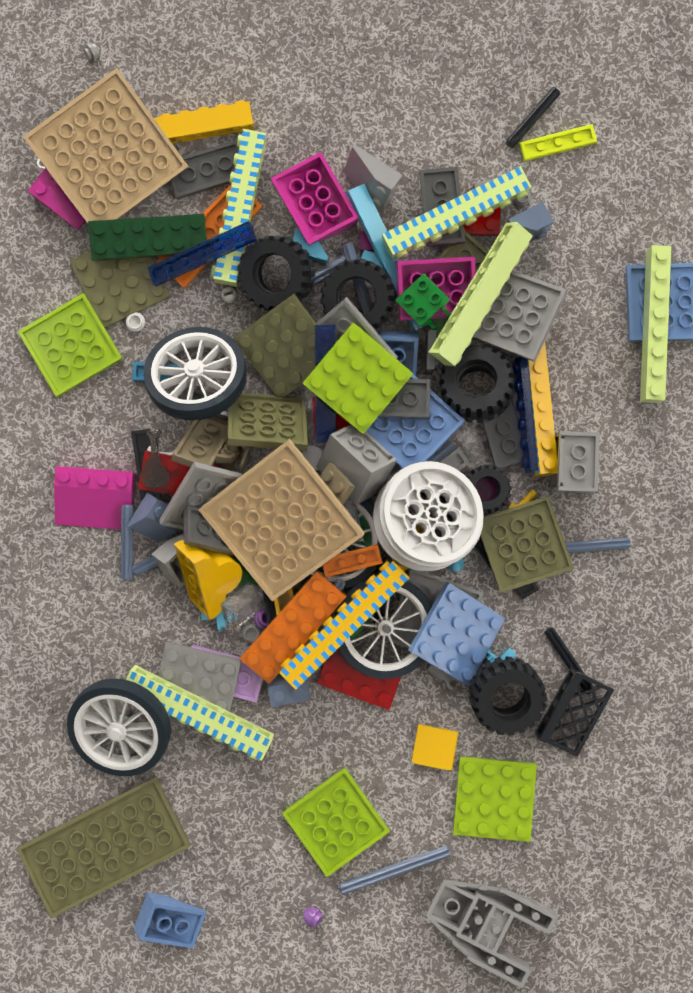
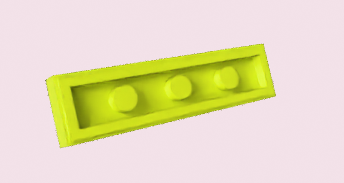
M593 124L523 141L519 143L523 161L526 162L597 143Z

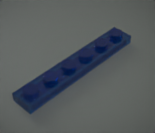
M247 221L148 267L152 284L157 287L257 241L252 223Z
M314 325L315 367L335 344V325ZM315 395L316 443H327L330 434L336 432V412Z
M519 356L514 360L512 370L516 376L514 390L517 392L518 398L516 400V409L519 411L518 429L521 430L519 445L523 451L521 465L525 473H532L538 471L529 369L528 360Z

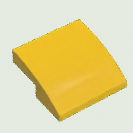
M418 724L411 763L453 770L459 732Z

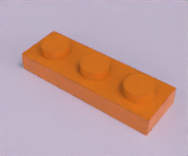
M376 544L337 554L322 566L325 578L382 564L383 561L379 545Z

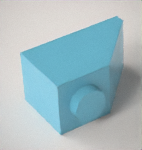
M296 229L293 241L299 242L302 245V249L308 251V259L327 265L328 256L320 242L308 246L300 230Z

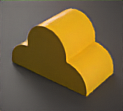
M184 540L178 541L174 544L189 599L211 620L224 608L226 595L239 584L242 578V568L229 555L186 545Z

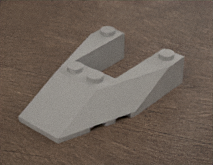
M446 879L442 880L425 914L470 962L521 988L524 987L531 973L528 962L499 948L513 918L516 917L547 934H550L558 918L555 911L550 907L505 888Z

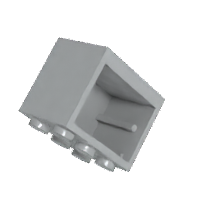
M349 425L330 434L316 468L323 473L328 463L335 464L355 486L348 498L357 505L380 492L397 459L367 431L361 434L352 425Z
M559 431L556 433L558 473L551 476L550 493L590 494L598 492L600 433Z

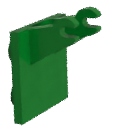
M424 273L396 299V302L420 327L427 323L432 330H437V327L430 318L439 309L448 318L451 315L445 307L450 299Z

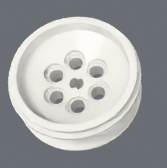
M418 462L400 470L380 490L373 509L375 534L384 551L397 563L417 571L440 570L464 558L476 545L483 527L482 502L474 485L457 469L439 462ZM420 492L426 494L427 500L421 499ZM439 496L445 498L446 504L439 501ZM408 507H412L415 510V515L409 513ZM447 514L452 516L453 522L447 520ZM416 525L421 526L423 530L422 534H419L416 531ZM435 529L441 531V537L436 536Z

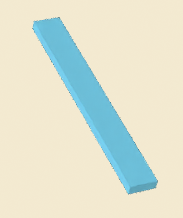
M365 184L348 190L346 193L382 268L391 277L390 280L394 284V293L397 297L395 261L401 259L395 258L392 260L381 239L382 234L387 232L386 227ZM408 320L413 332L422 328L415 320Z

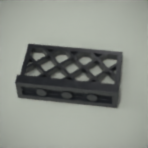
M571 667L540 722L535 735L540 741L548 742L578 757L614 689ZM582 679L588 681L590 688L580 691L579 685ZM601 688L607 690L604 697L596 698V690ZM592 692L594 700L584 703L582 695ZM579 696L581 705L571 708V699ZM595 705L597 710L594 714L588 716L585 708ZM583 709L585 717L575 720L572 712ZM570 713L572 721L561 724V717ZM586 721V730L578 732L576 724ZM573 726L575 734L565 737L563 729ZM561 731L563 738L558 740L550 738L553 732ZM577 738L578 744L575 750L568 747L567 741Z

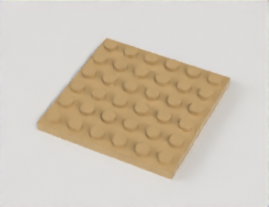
M118 68L114 69L23 136L87 223L88 221L119 219L188 168L184 159Z
M290 439L198 509L272 601L365 534Z

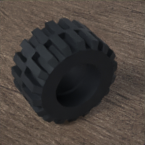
M481 465L471 470L466 476L474 487L483 478L491 479L497 487L495 498L490 501L481 500L484 514L501 510L507 505L508 499L512 495L510 494L512 486L509 483L511 482L510 478H507L505 471L502 472L501 468L493 467V465Z

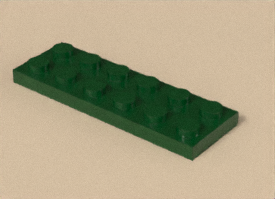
M205 214L88 221L92 261L208 253Z

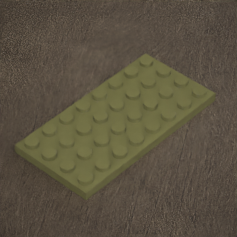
M156 775L18 846L16 849L50 918H53L189 848L191 843Z

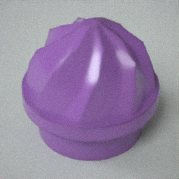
M260 609L254 615L253 621L259 628H266L268 626L266 609Z
M310 907L304 911L303 919L307 926L311 925L315 928L323 918V914L320 913L319 908Z

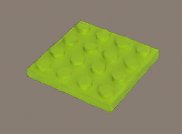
M84 293L18 331L57 398L123 360Z
M353 322L302 384L361 434H364L414 373Z
M459 756L453 835L530 842L537 764Z
M343 767L282 811L283 816L326 877L390 832V829L346 767Z

